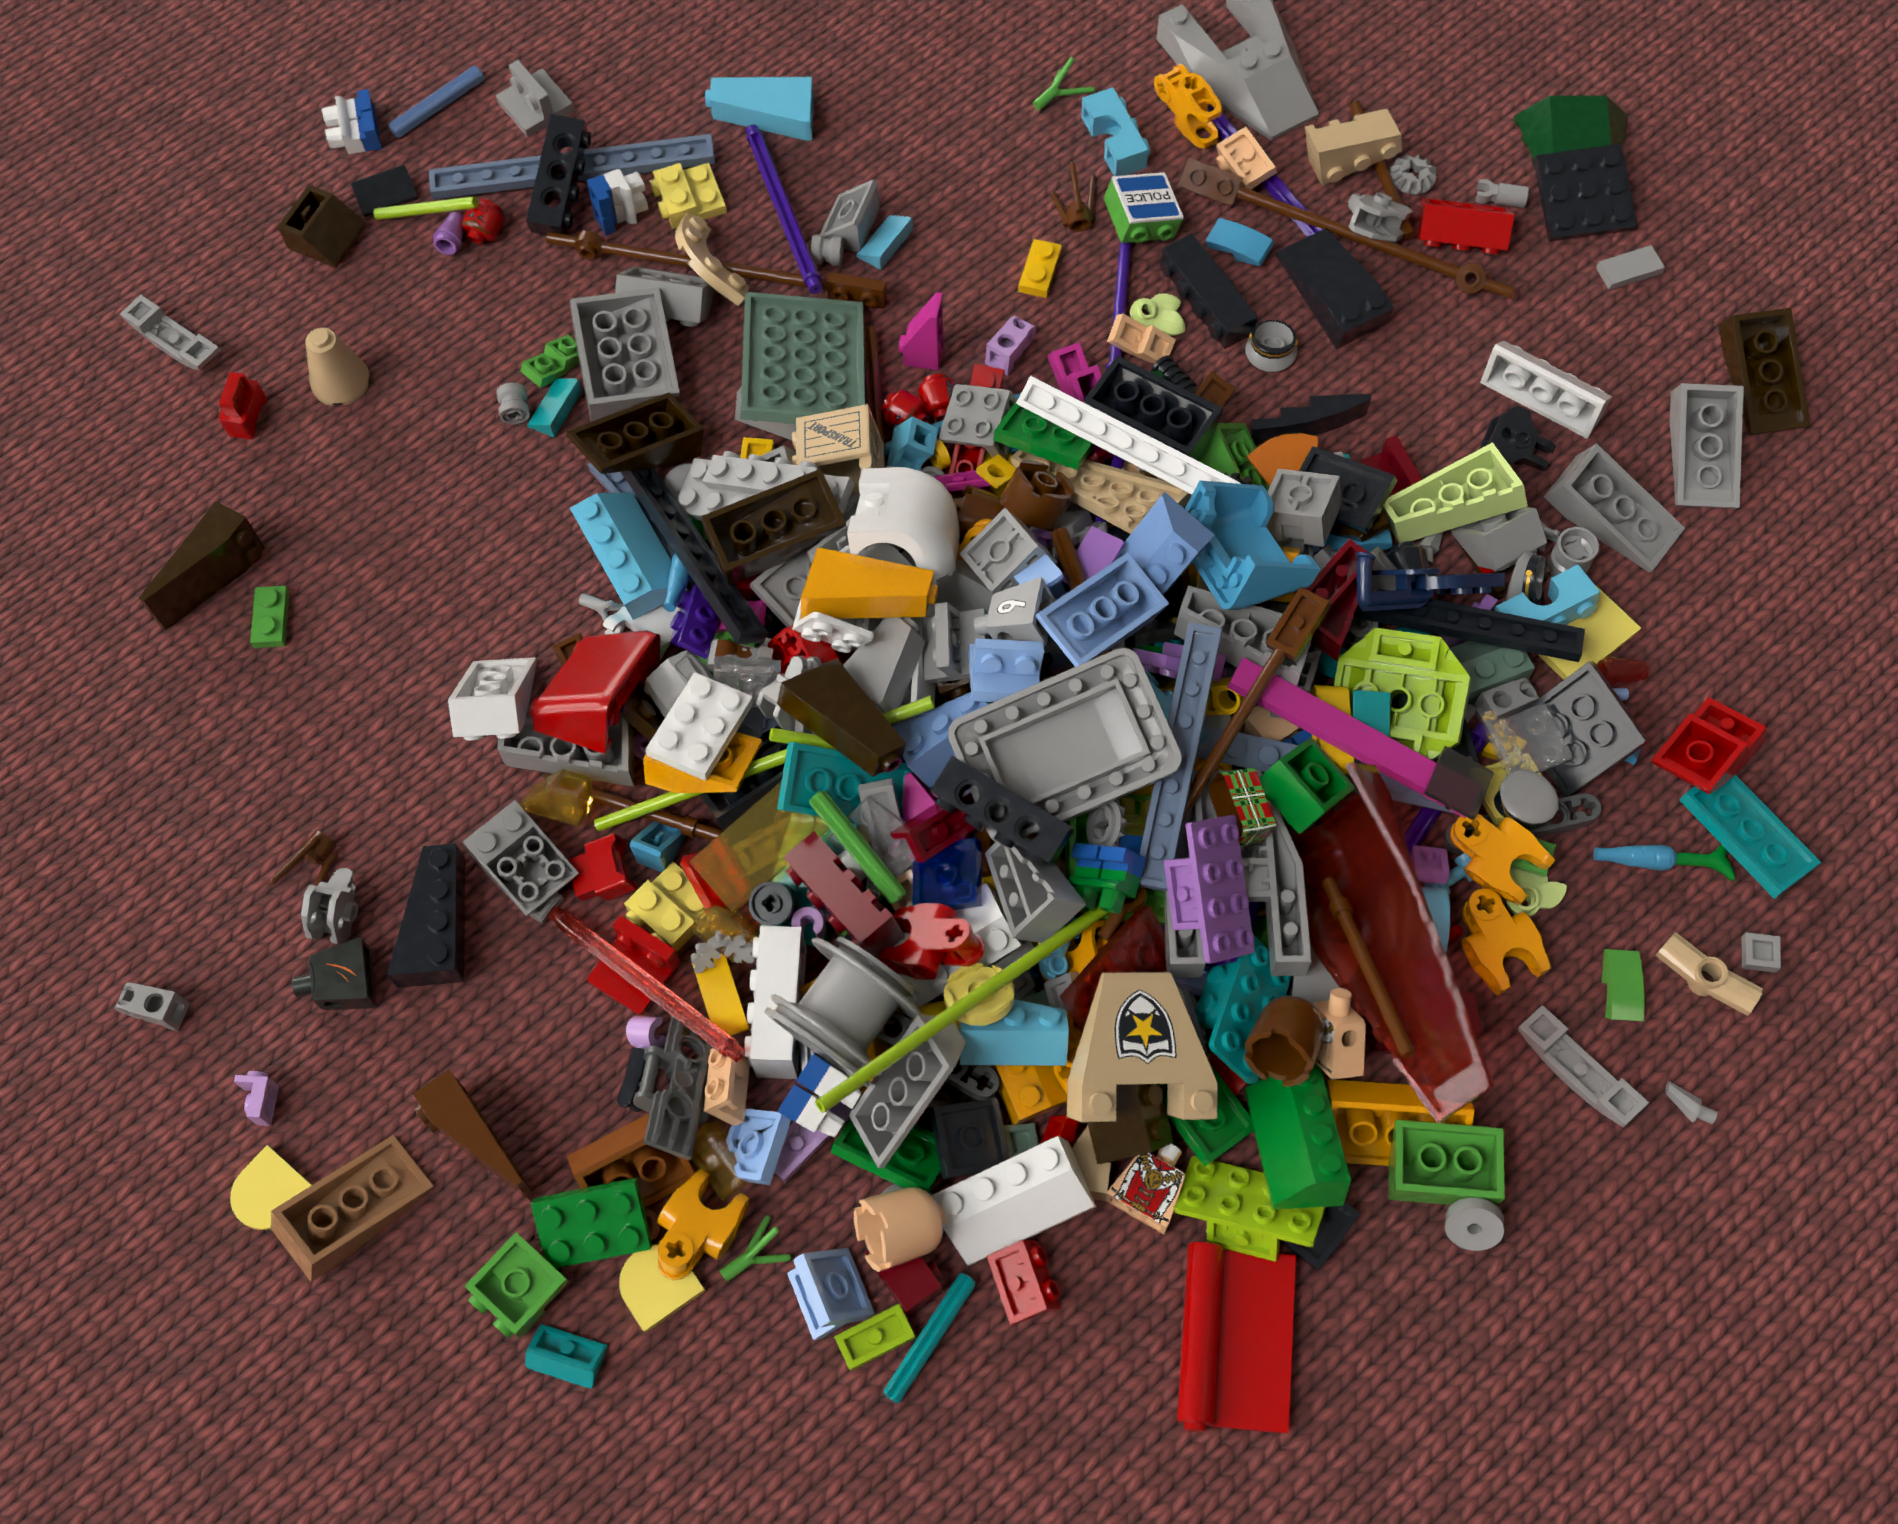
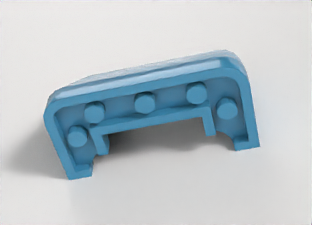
M1199 480L1185 510L1215 536L1192 563L1222 609L1240 610L1298 591L1299 587L1307 588L1314 582L1321 570L1315 560L1310 555L1300 554L1290 563L1267 529L1266 525L1274 513V503L1264 486Z

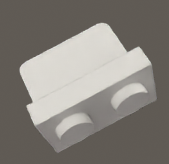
M800 599L792 630L802 633V638L813 642H820V640L832 644L831 647L834 650L844 653H850L862 645L873 641L874 638L873 632L862 628L865 618L836 619L819 612H812L806 617L801 618Z

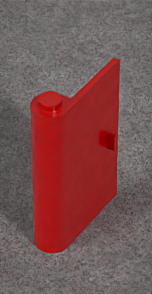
M1206 1242L1188 1244L1177 1422L1184 1424L1185 1431L1205 1433L1206 1427L1289 1434L1296 1255L1278 1254L1275 1262L1232 1250H1224V1247L1218 1244Z

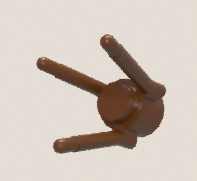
M1071 161L1070 171L1074 202L1070 203L1067 211H1065L1057 194L1052 191L1050 195L1062 217L1063 227L1069 226V229L1073 232H1083L1089 229L1091 224L1095 222L1093 211L1096 176L1092 175L1090 177L1087 206L1081 201L1076 165L1074 161Z
M315 830L303 847L274 874L269 881L270 884H276L304 857L315 865H318L320 861L324 862L314 886H318L320 881L324 882L330 866L337 858L332 853L336 848L335 842L327 835Z

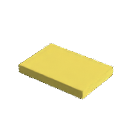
M1599 588L1600 595L1597 609L1594 613L1586 618H1578L1568 623V626L1585 629L1582 656L1579 662L1537 654L1563 680L1589 661L1595 662L1598 666L1641 630V627Z

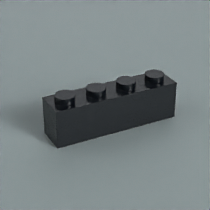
M1190 234L1162 249L1160 269L1163 275L1172 280L1180 297L1186 298L1192 306L1194 315L1199 320L1202 319L1208 327L1211 337L1215 341L1218 340L1224 349L1249 337L1256 326L1258 316L1196 237Z

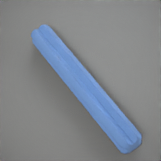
M472 66L390 122L389 128L397 138H400L482 82L484 80L482 71L477 66Z

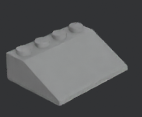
M659 288L570 299L571 317L590 422L668 392L673 397L680 396Z

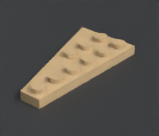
M1018 450L1011 456V464L1015 468L1024 460H1033L1049 465L1047 471L1055 476L1058 471L1071 481L1075 488L1071 499L1072 502L1130 534L1164 492L1183 508L1192 496L1166 481L1085 460L1080 469L1076 470L1022 450Z

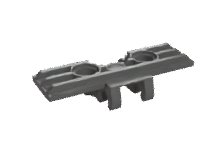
M675 1005L672 1011L664 1049L657 1046H649L644 1051L643 1057L646 1063L639 1092L635 1093L633 1103L636 1107L650 1113L644 1143L690 1160L692 1158L698 1124H704L709 1117V1113L703 1110L709 1067L708 1058L710 1049L714 1047L715 1035L708 1018ZM681 1047L691 1048L696 1055V1059L687 1058L682 1053ZM661 1068L665 1070V1077L671 1079L670 1087L668 1090L664 1089L663 1092L656 1091L653 1094L658 1069Z

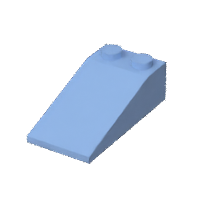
M1127 552L1037 613L1035 617L1076 667L1097 658L1153 621L1169 605V602Z

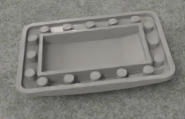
M1127 648L1113 650L954 720L948 730V738L957 759L1063 822L1172 775L1179 769L1182 761L1180 749L1141 661L1134 651ZM970 789L974 801L977 802L980 795L979 790ZM1005 806L995 808L992 812V821L998 823L1005 821L1009 816V808ZM1036 824L1025 825L1021 831L1022 839L1039 833V826ZM986 828L992 840L997 842L993 839L996 833Z

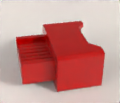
M229 373L218 403L221 407L218 419L229 437L252 440L255 436V425L261 407L266 404L267 398L258 381L248 380L245 374Z
M616 833L584 844L586 853L568 859L569 863L579 873L572 882L576 897L582 901L596 896L609 901L637 890L636 883L628 879L623 858L627 849L626 841Z

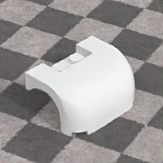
M911 468L862 469L859 479L860 497L855 516L850 518L847 531L850 554L857 555L865 547L875 543H891L909 552L916 563V567L934 570L933 584L937 585L936 580L947 574L952 576L956 567L960 532L956 505L946 487L931 475Z

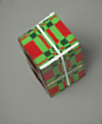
M1255 767L1220 772L1209 784V796L1217 817L1236 816L1240 847L1264 841L1277 826Z

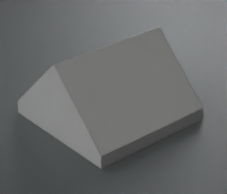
M873 179L839 194L820 235H823L826 239H831L833 236L843 237L844 249L859 252L864 246L880 210L878 182Z

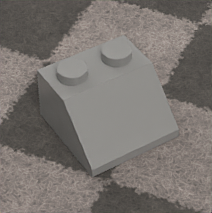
M1524 507L1451 529L1452 535L1479 567L1492 569L1493 571H1501L1510 567L1511 562L1518 559L1526 550L1533 551L1535 554L1538 547L1547 543L1537 509Z

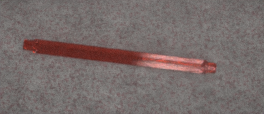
M560 907L552 909L549 918L556 923L558 929L584 946L590 953L634 987L641 990L647 997L683 1025L698 1034L705 1042L720 1052L722 1056H728L735 1062H739L744 1057L745 1049L737 1044L738 1042L734 1037H731L712 1021L706 1019L704 1015L574 917L572 913L565 912Z

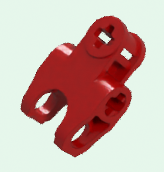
M921 903L914 906L901 907L895 911L893 917L900 929L910 933L904 943L897 947L883 948L877 959L896 974L908 976L916 980H934L937 978L941 965L968 967L976 964L983 957L986 945L979 935L973 933L971 925L965 919L958 918L957 912L943 904Z

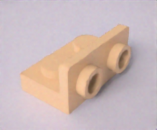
M1246 126L1216 145L1219 155L1216 158L1218 166L1222 170L1244 177L1241 187L1252 190L1253 187L1277 173L1275 165Z
M731 1039L710 1049L703 1111L733 1126H737L743 1123L745 1118L750 1067L748 1066V1059L737 1054L738 1042Z

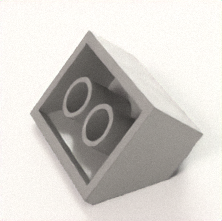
M636 266L616 275L615 293L659 288L666 322H669V319L680 320V324L684 326H698V323L708 318L715 289L700 276Z

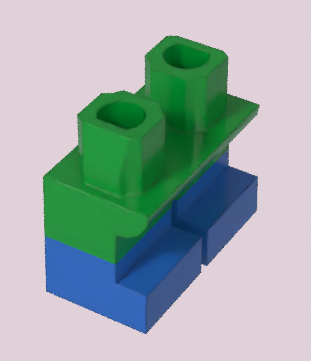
M1074 843L1072 857L1077 859L1074 876L1068 877L1067 880L1075 887L1076 892L1086 903L1082 909L1093 911L1097 895L1101 894L1098 908L1109 913L1120 914L1125 897H1136L1146 858L1127 848Z

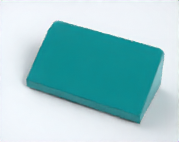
M555 379L527 424L528 428L555 437L582 393L579 380Z
M1354 690L1353 718L1390 737L1391 693Z
M540 1324L526 1349L525 1366L528 1369L591 1389L598 1376L608 1345Z

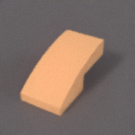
M1123 313L1116 316L1107 342L1131 355L1154 364L1159 358L1171 354L1176 339L1155 326L1145 327Z

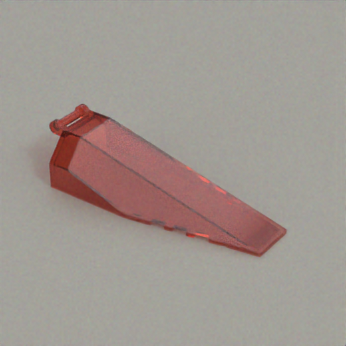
M1350 762L1345 767L1351 776L1349 778L1350 782L1356 788L1334 808L1357 789L1360 793L1335 814V810L1332 808L1319 819L1322 825L1305 830L1301 834L1297 833L1290 836L1303 863L1309 941L1315 954L1337 985L1351 992L1355 1010L1358 1014L1366 1017L1374 1029L1372 1031L1373 1035L1378 1041L1384 1042L1394 1056L1392 1061L1396 1067L1405 1075L1409 1085L1435 1121L1440 1123L1494 1087L1420 886L1391 793L1375 765ZM1328 877L1335 878L1343 897H1347L1352 906L1353 913L1351 915L1415 1051V1054L1409 1058L1401 1057L1339 920H1335L1330 911V900L1322 885V881Z

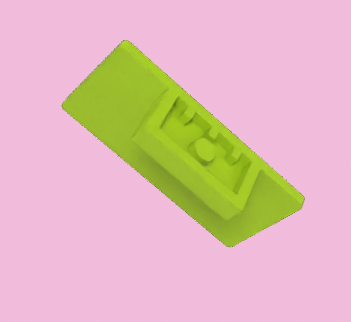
M1192 1156L1176 1204L1173 1205L1174 1213L1207 1221L1206 1243L1218 1244L1224 1247V1249L1275 1262L1280 1251V1240L1308 1247L1314 1246L1325 1207L1272 1210L1264 1173L1217 1161H1212L1204 1167L1197 1156Z

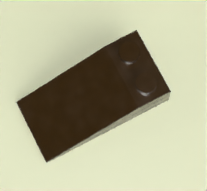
M1785 308L1732 315L1720 323L1718 327L1722 352L1733 386H1744L1743 418L1748 434L1755 435L1810 427L1792 309Z
M669 392L566 431L567 438L601 474L679 465L701 456L704 428Z
M821 468L701 516L704 532L728 586L767 570L846 526L844 517Z
M215 501L140 595L139 600L159 626L167 630L244 574L253 563L259 560L265 547L245 516Z

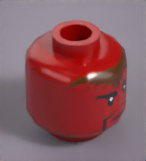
M481 198L478 201V208L467 209L461 223L463 229L468 233L466 237L480 245L484 241H495L505 222L504 216L501 213L502 209L497 204Z
M906 390L890 393L882 406L884 421L892 428H895L911 417L927 423L928 415L925 413V401Z

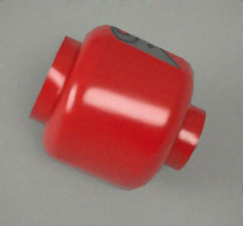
M943 373L925 377L923 383L918 388L919 398L923 399L926 403L925 413L930 417H934L936 421L944 420L954 386L956 385L952 378L946 377Z

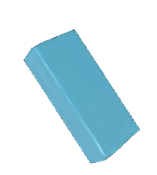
M889 215L858 252L857 258L881 270L912 233L913 219L907 216Z

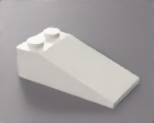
M536 657L473 661L448 699L453 737H464L465 740H478L483 738L484 735H496L497 738L505 739L520 733L528 710L537 665Z

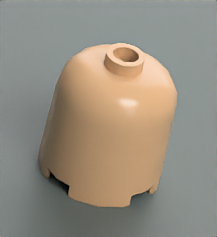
M908 1187L865 1198L859 1201L861 1207L854 1209V1225L858 1241L865 1239L870 1254L865 1255V1259L878 1272L924 1256L935 1250L941 1242L943 1224L946 1221L943 1207L936 1203L927 1191L920 1188Z

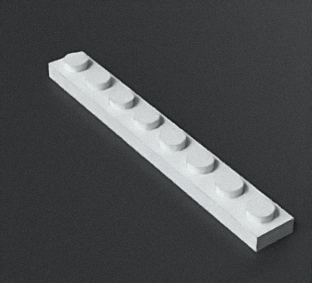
M1032 376L1029 377L1016 404L1191 495L1199 480L1241 484Z

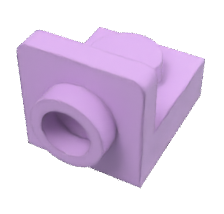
M248 1071L247 1075H235L234 1083L243 1090L251 1091L246 1096L244 1104L246 1117L256 1125L271 1126L279 1085L272 1081L267 1073L260 1071Z

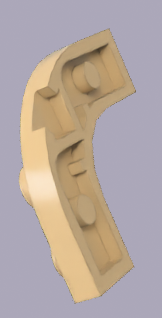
M687 211L675 232V239L679 250L687 252L691 258L688 264L704 281L739 307L745 299V292H748L749 286L740 275L729 272L716 257L711 255L706 245L711 229L701 217L692 215Z

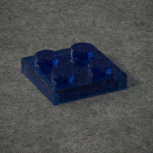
M977 837L957 840L925 862L917 863L913 855L912 906L921 903H935L946 905L953 910L982 906L981 842Z

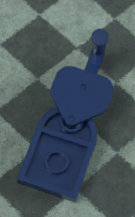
M1367 552L1356 553L1358 558L1357 601L1360 608L1364 611L1421 608L1434 594H1446V589L1447 593L1452 594L1492 593V586H1505V573L1439 574L1440 568L1372 570V562L1376 559V556ZM1372 575H1395L1396 590L1372 591Z

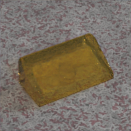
M718 1122L704 1124L697 1131L691 1159L699 1169L709 1173V1183L722 1201H724L749 1182L737 1178L734 1169L737 1160L735 1154L729 1151L726 1143L728 1134Z

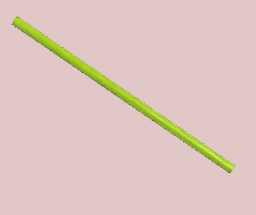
M928 696L882 714L890 724L934 709L935 705L932 697ZM787 749L754 760L744 778L785 764ZM668 792L594 820L597 831L600 832L703 793Z
M1099 903L1095 905L1093 911L1088 910L815 1100L818 1110L822 1113L828 1111L1109 912L1099 909Z

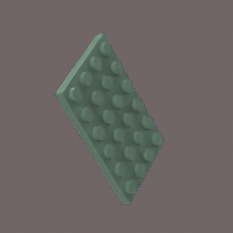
M745 292L741 420L796 424V418L865 405L863 302Z

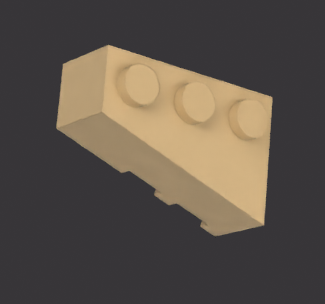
M1388 109L1355 115L1354 121L1341 124L1338 119L1329 122V126L1315 129L1314 125L1305 126L1308 160L1322 186L1337 182L1351 173L1365 170L1374 163L1390 159L1397 153L1402 152L1401 133Z

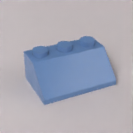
M1164 492L1124 542L1125 546L1118 558L1128 552L1160 593L1165 596L1215 535Z

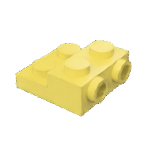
M679 163L653 171L654 180H650L651 188L655 198L660 196L661 202H658L662 218L669 219L672 229L678 227L687 211L692 215L701 217L703 220L727 213L725 203L709 163L682 170Z
M674 862L652 883L647 880L624 903L628 911L626 917L630 922L640 928L644 926L651 932V935L674 948L676 953L712 917L708 915L685 872Z

